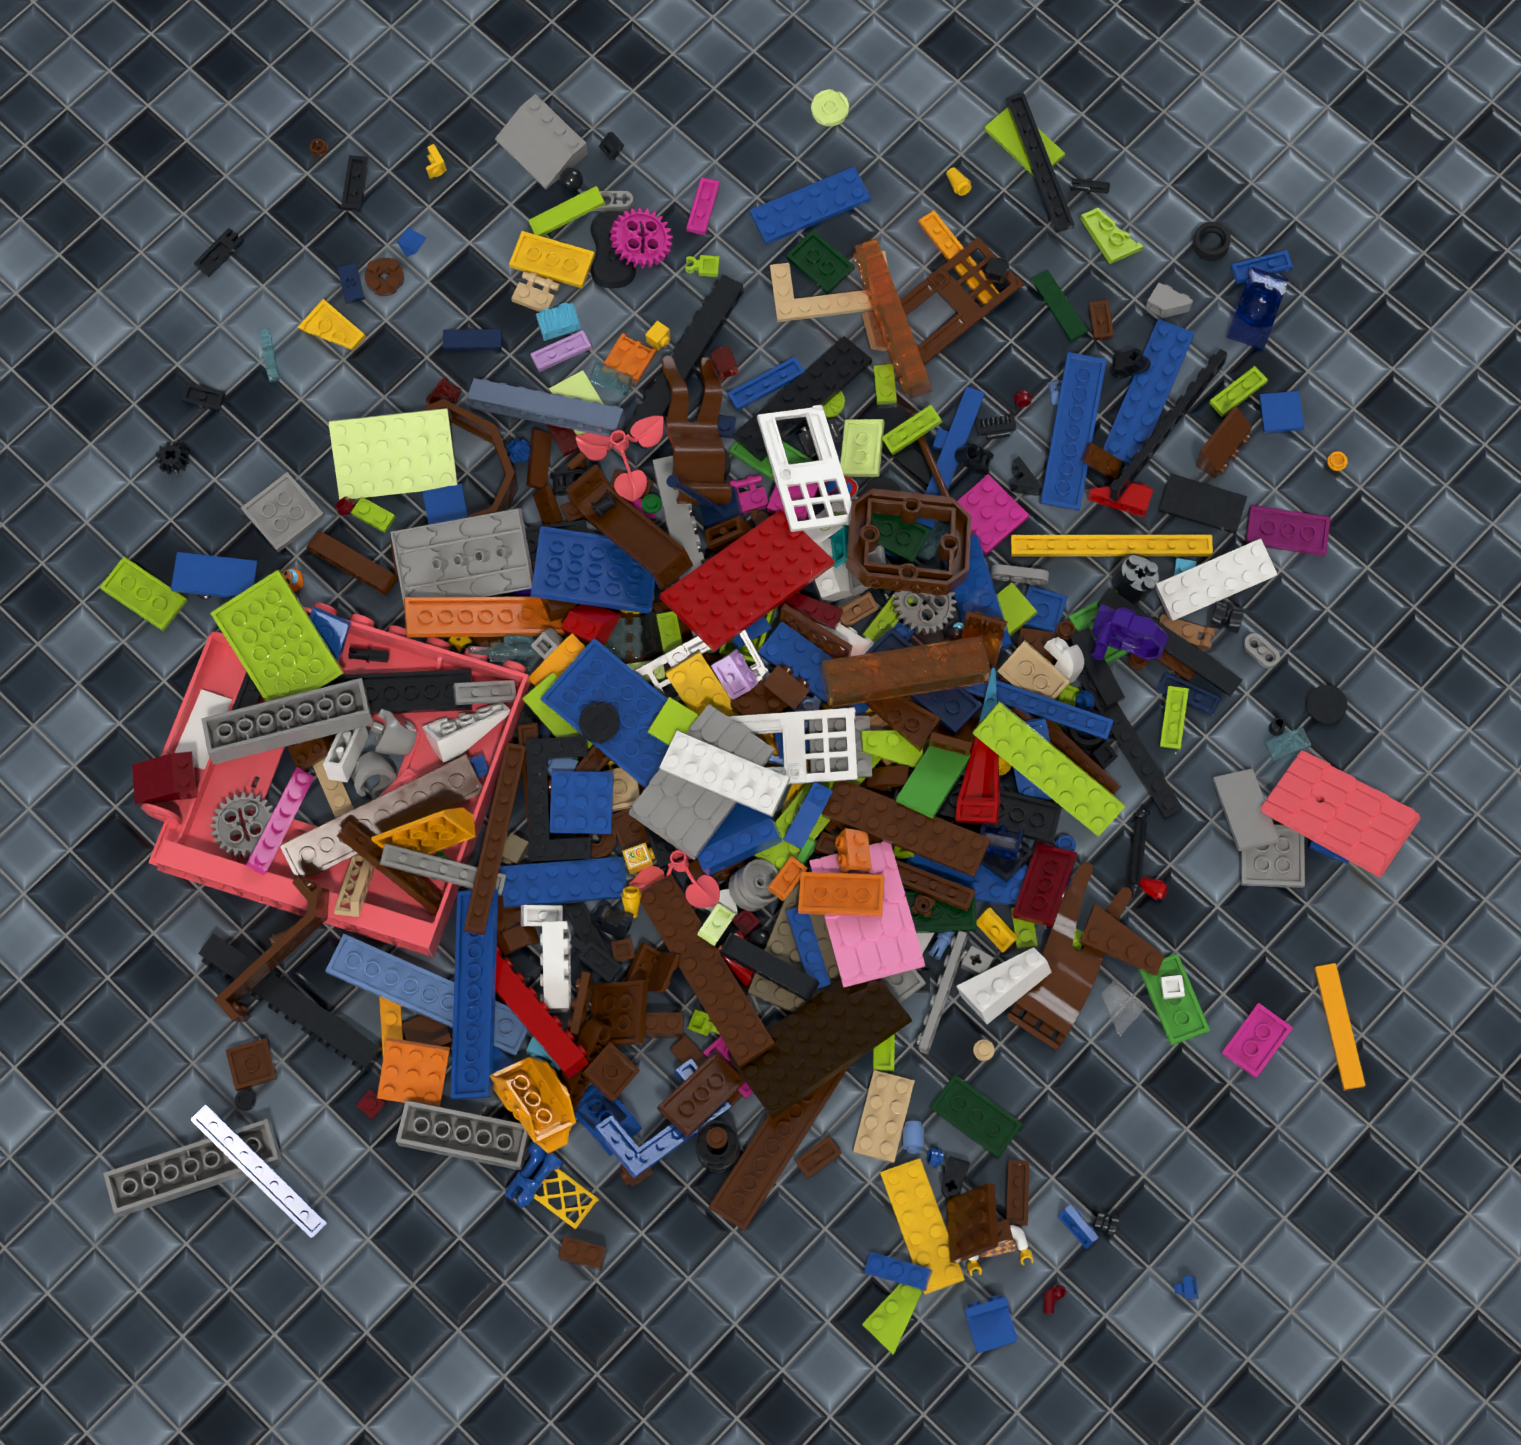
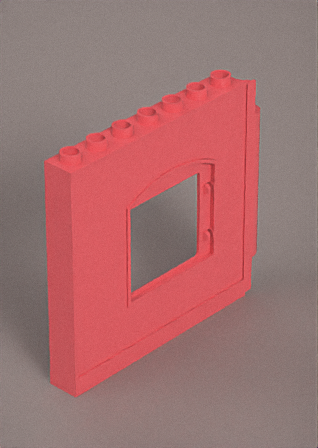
M314 603L313 608H320L335 616L337 614L334 608L326 604ZM303 607L310 617L312 609ZM352 614L351 619L347 620L351 622V626L339 661V665L344 672L342 675L471 669L472 682L515 681V701L503 702L511 710L510 714L462 755L455 758L457 759L466 754L468 759H472L484 754L490 769L488 775L478 778L483 788L480 794L450 808H464L474 816L476 837L442 849L445 855L450 857L452 861L468 865L496 789L506 743L512 744L514 738L512 737L525 704L522 698L528 694L531 687L529 675L525 674L526 667L510 660H504L502 666L488 663V656L475 649L467 648L464 655L449 651L450 644L435 637H428L426 643L412 640L411 637L406 636V629L399 626L391 625L388 632L373 628L375 624L373 620L359 614ZM210 632L161 756L175 753L201 689L232 699L228 712L232 711L247 671L223 633ZM353 646L389 651L390 658L387 663L375 661L367 663L366 660L349 659L348 653H351L349 648ZM262 695L258 704L266 702ZM497 703L472 704V710L393 714L402 726L406 725L405 721L407 720L414 724L417 731L414 748L408 755L404 756L397 779L408 768L420 777L451 762L446 761L443 763L436 756L422 729L423 726L445 717L448 720L459 718V714L464 712L466 714H473L479 708ZM373 714V723L377 722L385 727V719L378 717V714ZM285 747L214 765L209 757L205 770L195 767L198 798L142 804L141 809L147 815L164 822L148 863L158 866L157 871L304 917L308 911V902L293 885L292 882L296 878L280 846L267 872L262 875L246 866L251 853L247 854V858H244L242 853L236 858L234 851L230 856L226 853L227 849L222 851L219 848L221 844L217 845L215 843L216 838H213L211 835L216 830H212L210 825L215 824L211 817L218 816L214 810L222 809L219 804L220 802L225 805L227 804L226 797L232 801L234 800V794L241 798L242 792L246 794V797H249V794L252 792L254 798L260 795L262 801L266 799ZM256 777H258L259 781L257 783L256 788H253L256 782ZM239 809V816L243 823L242 828L249 842L250 836L246 829V821L243 818L242 809ZM249 810L247 816H253L256 810ZM230 816L227 822L235 821L236 816ZM293 819L281 844L317 826ZM262 828L254 829L252 834H259ZM237 834L233 837L232 840L238 841L241 839L242 835ZM352 857L308 878L311 881H316L321 888L329 889L328 919L324 922L325 924L433 958L435 957L460 885L433 880L416 874L443 896L438 911L432 914L375 868L360 917L334 914V909ZM356 861V865L361 867L363 862ZM357 874V875H355V876H353V877H351V878H352L354 881H356V880L358 879L359 874ZM354 888L346 892L352 895ZM350 903L342 905L341 908L351 909Z

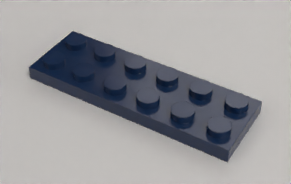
M892 628L864 654V659L917 704L941 717L940 723L954 735L982 708V704Z

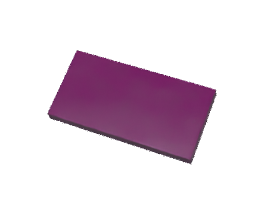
M1251 505L1245 545L1261 539L1265 548L1326 556L1331 517Z

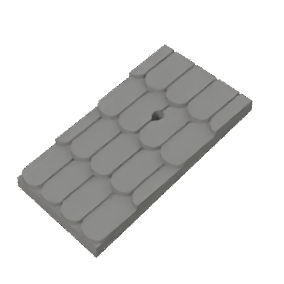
M521 508L390 532L403 604L404 597H487L531 589L533 570Z
M708 704L686 734L762 767L765 766L775 750L710 704ZM659 769L646 789L634 802L629 810V815L695 860L737 802Z

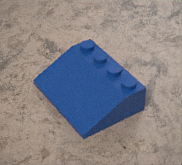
M737 802L697 858L702 870L710 876L782 843L783 839L773 817Z

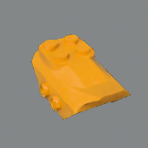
M530 1056L489 1075L493 1081L494 1091L504 1106L513 1112L514 1117L521 1122L534 1143L544 1149L547 1154L568 1144L570 1129L576 1123L571 1098L567 1087L562 1085L556 1071L546 1061Z

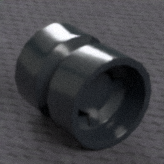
M1216 602L1210 627L1220 630L1225 627L1228 632L1238 634L1244 608L1236 606L1229 608L1228 604Z

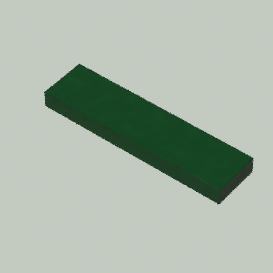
M1047 269L1032 277V284L1069 341L1073 342L1088 334L1087 328L1049 270Z

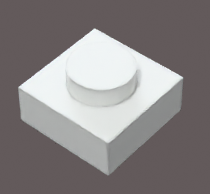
M1182 975L1160 978L1163 999L1182 998L1185 996Z

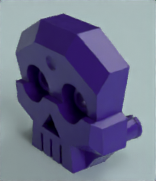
M1101 604L1091 635L1096 637V646L1091 656L1097 660H1104L1108 646L1145 660L1161 658L1169 636L1152 619L1136 616V611L1127 608L1115 610Z

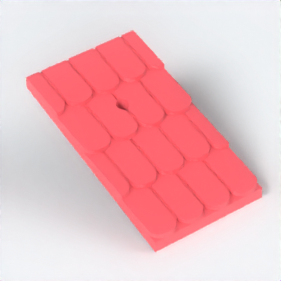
M1303 750L1300 751L1297 758H1295L1287 772H1285L1277 786L1261 806V811L1265 815L1379 878L1384 874L1421 819L1420 814L1415 812L1414 809L1391 799L1389 795L1356 780L1355 777L1332 767L1330 763Z

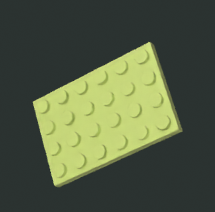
M448 408L329 421L339 500L343 497L357 499L361 497L420 492L458 484Z

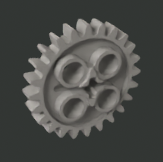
M898 591L892 594L897 600L891 604L897 606L893 613L900 614L896 619L904 620L901 625L902 627L908 624L909 632L915 628L916 634H919L922 630L923 635H927L929 631L931 634L936 633V629L941 631L943 626L949 623L948 620L953 619L954 616L950 613L955 612L956 609L951 605L957 601L951 599L955 595L954 592H950L945 596H934L927 593L916 594L909 591ZM907 598L913 600L914 607L907 603ZM935 598L941 602V607L935 604ZM922 612L928 615V621L922 618Z
M242 792L241 798L234 794V800L232 801L226 797L227 804L225 805L220 802L219 804L222 809L214 810L218 816L211 817L215 824L210 825L212 830H216L211 835L213 838H216L215 843L217 845L221 844L219 848L222 851L227 849L226 853L229 856L234 851L236 858L239 857L240 853H242L244 858H247V854L253 852L272 814L271 812L274 810L272 805L268 806L269 802L267 800L262 801L260 795L254 798L252 792L249 794V797H246V794ZM239 809H242L243 818L246 821V829L250 836L249 842L242 828L243 823L239 816ZM249 810H256L253 816H247ZM230 816H236L235 821L227 822ZM262 828L259 834H252L254 829ZM237 834H241V835H242V837H241L240 840H238V841H233V840H232L235 835H237Z

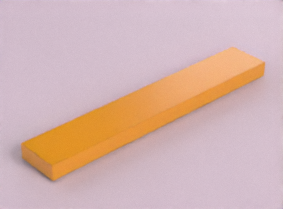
M934 210L918 220V224L947 261L964 249ZM971 256L966 258L972 267L977 265ZM961 263L954 268L960 277L969 272ZM980 270L978 273L985 281L988 280L983 271ZM974 277L965 282L972 292L981 285ZM991 284L990 286L999 294L998 290ZM986 290L976 296L983 306L993 299Z
M1336 963L1317 966L1314 970L1343 1090L1365 1087Z

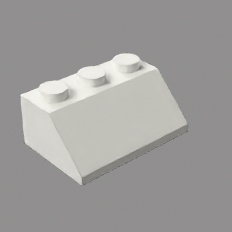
M827 538L819 546L832 558L831 538ZM846 562L837 568H830L812 581L821 602L828 604L852 596Z

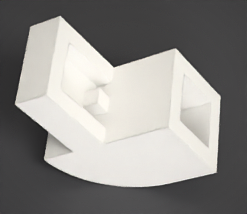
M1059 637L1047 641L1044 648L1058 660L1055 667L1071 680L1069 683L1074 682L1084 667V657L1081 649L1077 644L1069 647Z

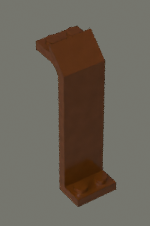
M597 465L592 466L565 489L569 496V501L585 520L647 570L661 590L664 591L693 566L685 548L617 494L608 484ZM605 493H608L617 507L611 508L600 519L590 504L598 502L604 497Z
M297 877L292 882L307 900L308 911L303 918L214 999L232 1021L247 1022L252 1017L248 1013L249 1008L242 1001L239 1002V1000L328 919L329 889L321 888L316 881H311L308 878Z

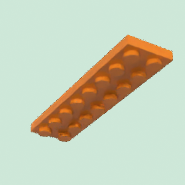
M404 597L407 637L540 636L551 627L560 636H567L561 629L566 618L550 622L541 599L536 597Z

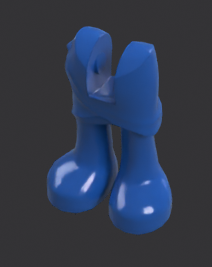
M532 1141L527 1147L530 1152L527 1164L521 1172L518 1171L505 1193V1196L512 1200L523 1188L524 1190L517 1199V1204L521 1208L529 1205L544 1179L563 1164L557 1157L551 1153L547 1154L544 1149ZM543 1161V1164H542L541 1168H540L539 1171L536 1173V1175L533 1177V1179H529V1177L531 1176V1174L535 1171V1169L538 1167V1165Z

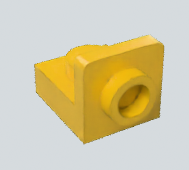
M432 144L427 147L429 152L427 158L431 165L427 166L426 170L430 179L439 177L447 171L444 160L435 145Z

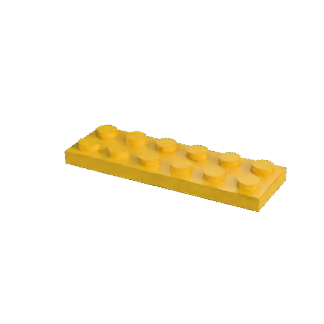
M919 1158L880 1172L912 1263L932 1270L927 1290L923 1291L924 1295L965 1281L959 1263H950L949 1235L921 1159Z

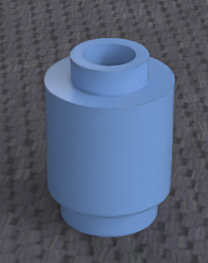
M905 1122V1127H903V1149L907 1150V1153L917 1154L920 1153V1150L924 1149V1127H922V1122Z

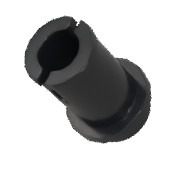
M1278 716L1277 719L1275 717L1269 724V732L1272 735L1280 736L1284 733L1285 718Z

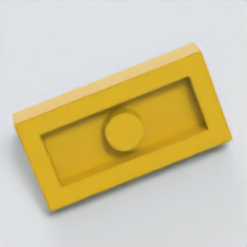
M991 907L977 920V926L1002 953L1007 951L1018 939L1016 934Z

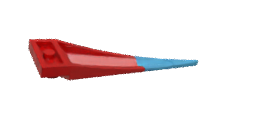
M994 667L991 670L979 723L997 704L996 670ZM975 737L967 770L957 799L955 821L957 823L998 824L1000 805L999 755Z

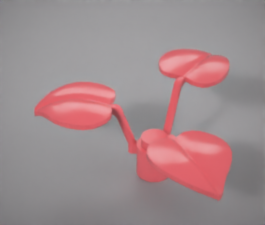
M651 416L637 421L630 430L634 438L630 437L629 434L625 435L621 430L614 431L610 437L586 433L576 436L577 445L586 458L593 461L604 459L607 455V450H611L612 446L616 451L621 452L628 473H622L616 478L614 488L622 498L630 502L636 501L644 494L647 488V478L641 470L631 472L625 450L629 447V440L634 443L639 441L643 447L657 445L663 437L664 418L663 416Z
M680 850L672 852L670 855L671 863L668 864L669 868L666 877L671 874L673 868L677 872L685 871L693 883L686 889L687 901L692 906L698 908L714 907L717 905L720 899V889L716 880L711 876L702 875L696 881L688 868V859L692 858ZM656 866L643 869L629 882V886L638 887L639 891L643 892L664 879V871Z

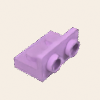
M737 649L711 665L732 700L750 691L758 684L755 673L750 670L744 656Z

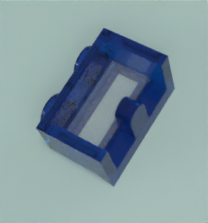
M987 823L982 824L980 835L991 839L985 855L997 853L1007 860L1019 857L1024 830L1020 829L1018 834L1008 832L1006 826L994 829L989 828Z

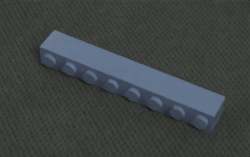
M474 378L467 395V401L471 409L610 437L614 431H622L625 422L624 410L618 406L602 405L599 402L583 401L580 398H568L561 394L554 395L541 390H529L522 386L514 387L506 383L490 382L487 379L480 380Z

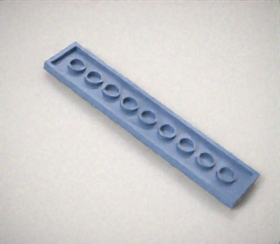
M343 934L325 970L326 973L453 1029L454 982ZM495 1001L494 1047L516 1057L528 1030L507 1005Z

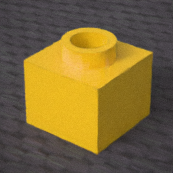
M657 320L645 334L646 343L657 349V351L662 347H666L671 340L670 329Z

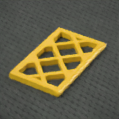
M556 1169L554 1171L558 1173V1178L547 1180L545 1178L541 1183L544 1188V1196L539 1197L535 1194L534 1199L576 1230L596 1202L599 1201V1198L562 1170ZM562 1181H569L575 1186L576 1191L563 1193ZM559 1182L560 1194L548 1195L546 1183ZM580 1194H586L593 1200L589 1205L581 1206ZM576 1195L578 1207L565 1209L564 1197ZM561 1197L562 1209L556 1210L549 1204L548 1199ZM578 1211L579 1218L574 1223L566 1217V1212Z

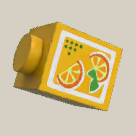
M646 843L622 851L630 875L653 866L652 860L655 859L651 847L647 849Z

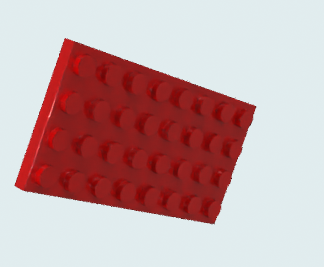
M780 509L660 594V599L715 652L832 568L835 561L803 530L791 532L786 514Z

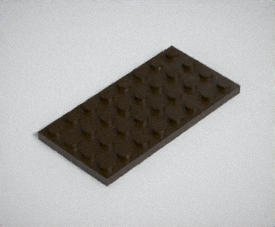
M880 978L844 988L842 980L839 979L767 1030L776 1046L742 1067L738 1066L732 1055L728 1059L771 1118L774 1119L911 1023L912 1019Z

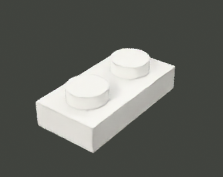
M521 905V926L542 927V922L563 921V906Z

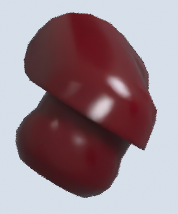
M1055 1285L1045 1292L1043 1314H1054V1303L1066 1295L1064 1286Z

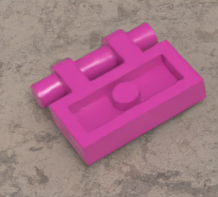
M749 475L742 480L735 481L734 479L729 481L730 486L737 488V491L739 488L749 486V491L738 492L743 514L749 513V510L767 508L769 504L764 486L760 488L755 486V484L762 482L761 475Z

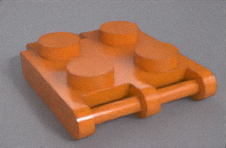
M622 333L604 362V373L615 379L621 374L619 381L632 386L634 382L639 383L656 355L657 349H650L642 345L641 341L638 340L636 342L626 337L627 334Z

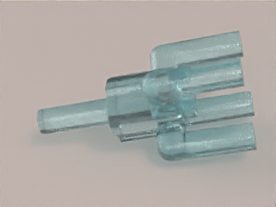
M505 635L504 643L494 642L490 644V647L469 646L468 648L469 654L488 655L491 662H503V664L508 660H525L526 656H537V652L534 649L516 648L513 644L530 645L532 643L531 636ZM521 664L526 667L525 673L531 672V665Z

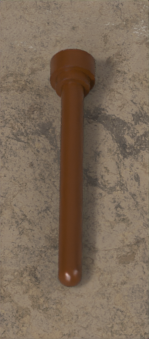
M924 434L917 441L941 496L950 497Z

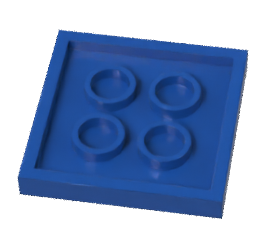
M552 771L550 833L612 835L614 773Z

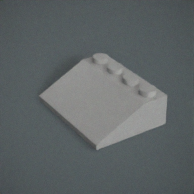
M536 94L521 105L495 138V141L545 189H548L560 178L563 170L573 168L588 155L587 143Z

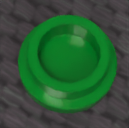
M649 494L643 498L642 508L645 512L654 514L661 509L662 502L657 495Z

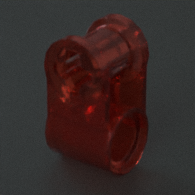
M443 378L427 396L426 403L429 405L443 399L454 403L459 398L462 390L450 384L447 378Z

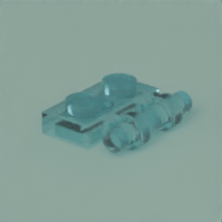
M634 617L633 625H628L626 618H619L606 642V648L620 660L628 659V651H633V658H641V650H643V643H641V633L643 632L641 618ZM633 633V642L628 643V634Z

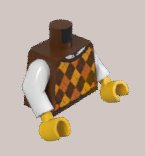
M1009 1220L997 1221L998 1247L970 1258V1261L967 1263L970 1275L972 1276L974 1269H977L979 1275L982 1274L978 1259L1016 1252L1018 1250H1021L1019 1256L1023 1266L1025 1265V1258H1030L1033 1263V1255L1031 1250L1027 1249L1028 1243L1024 1231L1017 1226L1010 1225Z

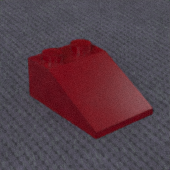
M192 751L172 753L132 764L135 805L198 798L195 761Z

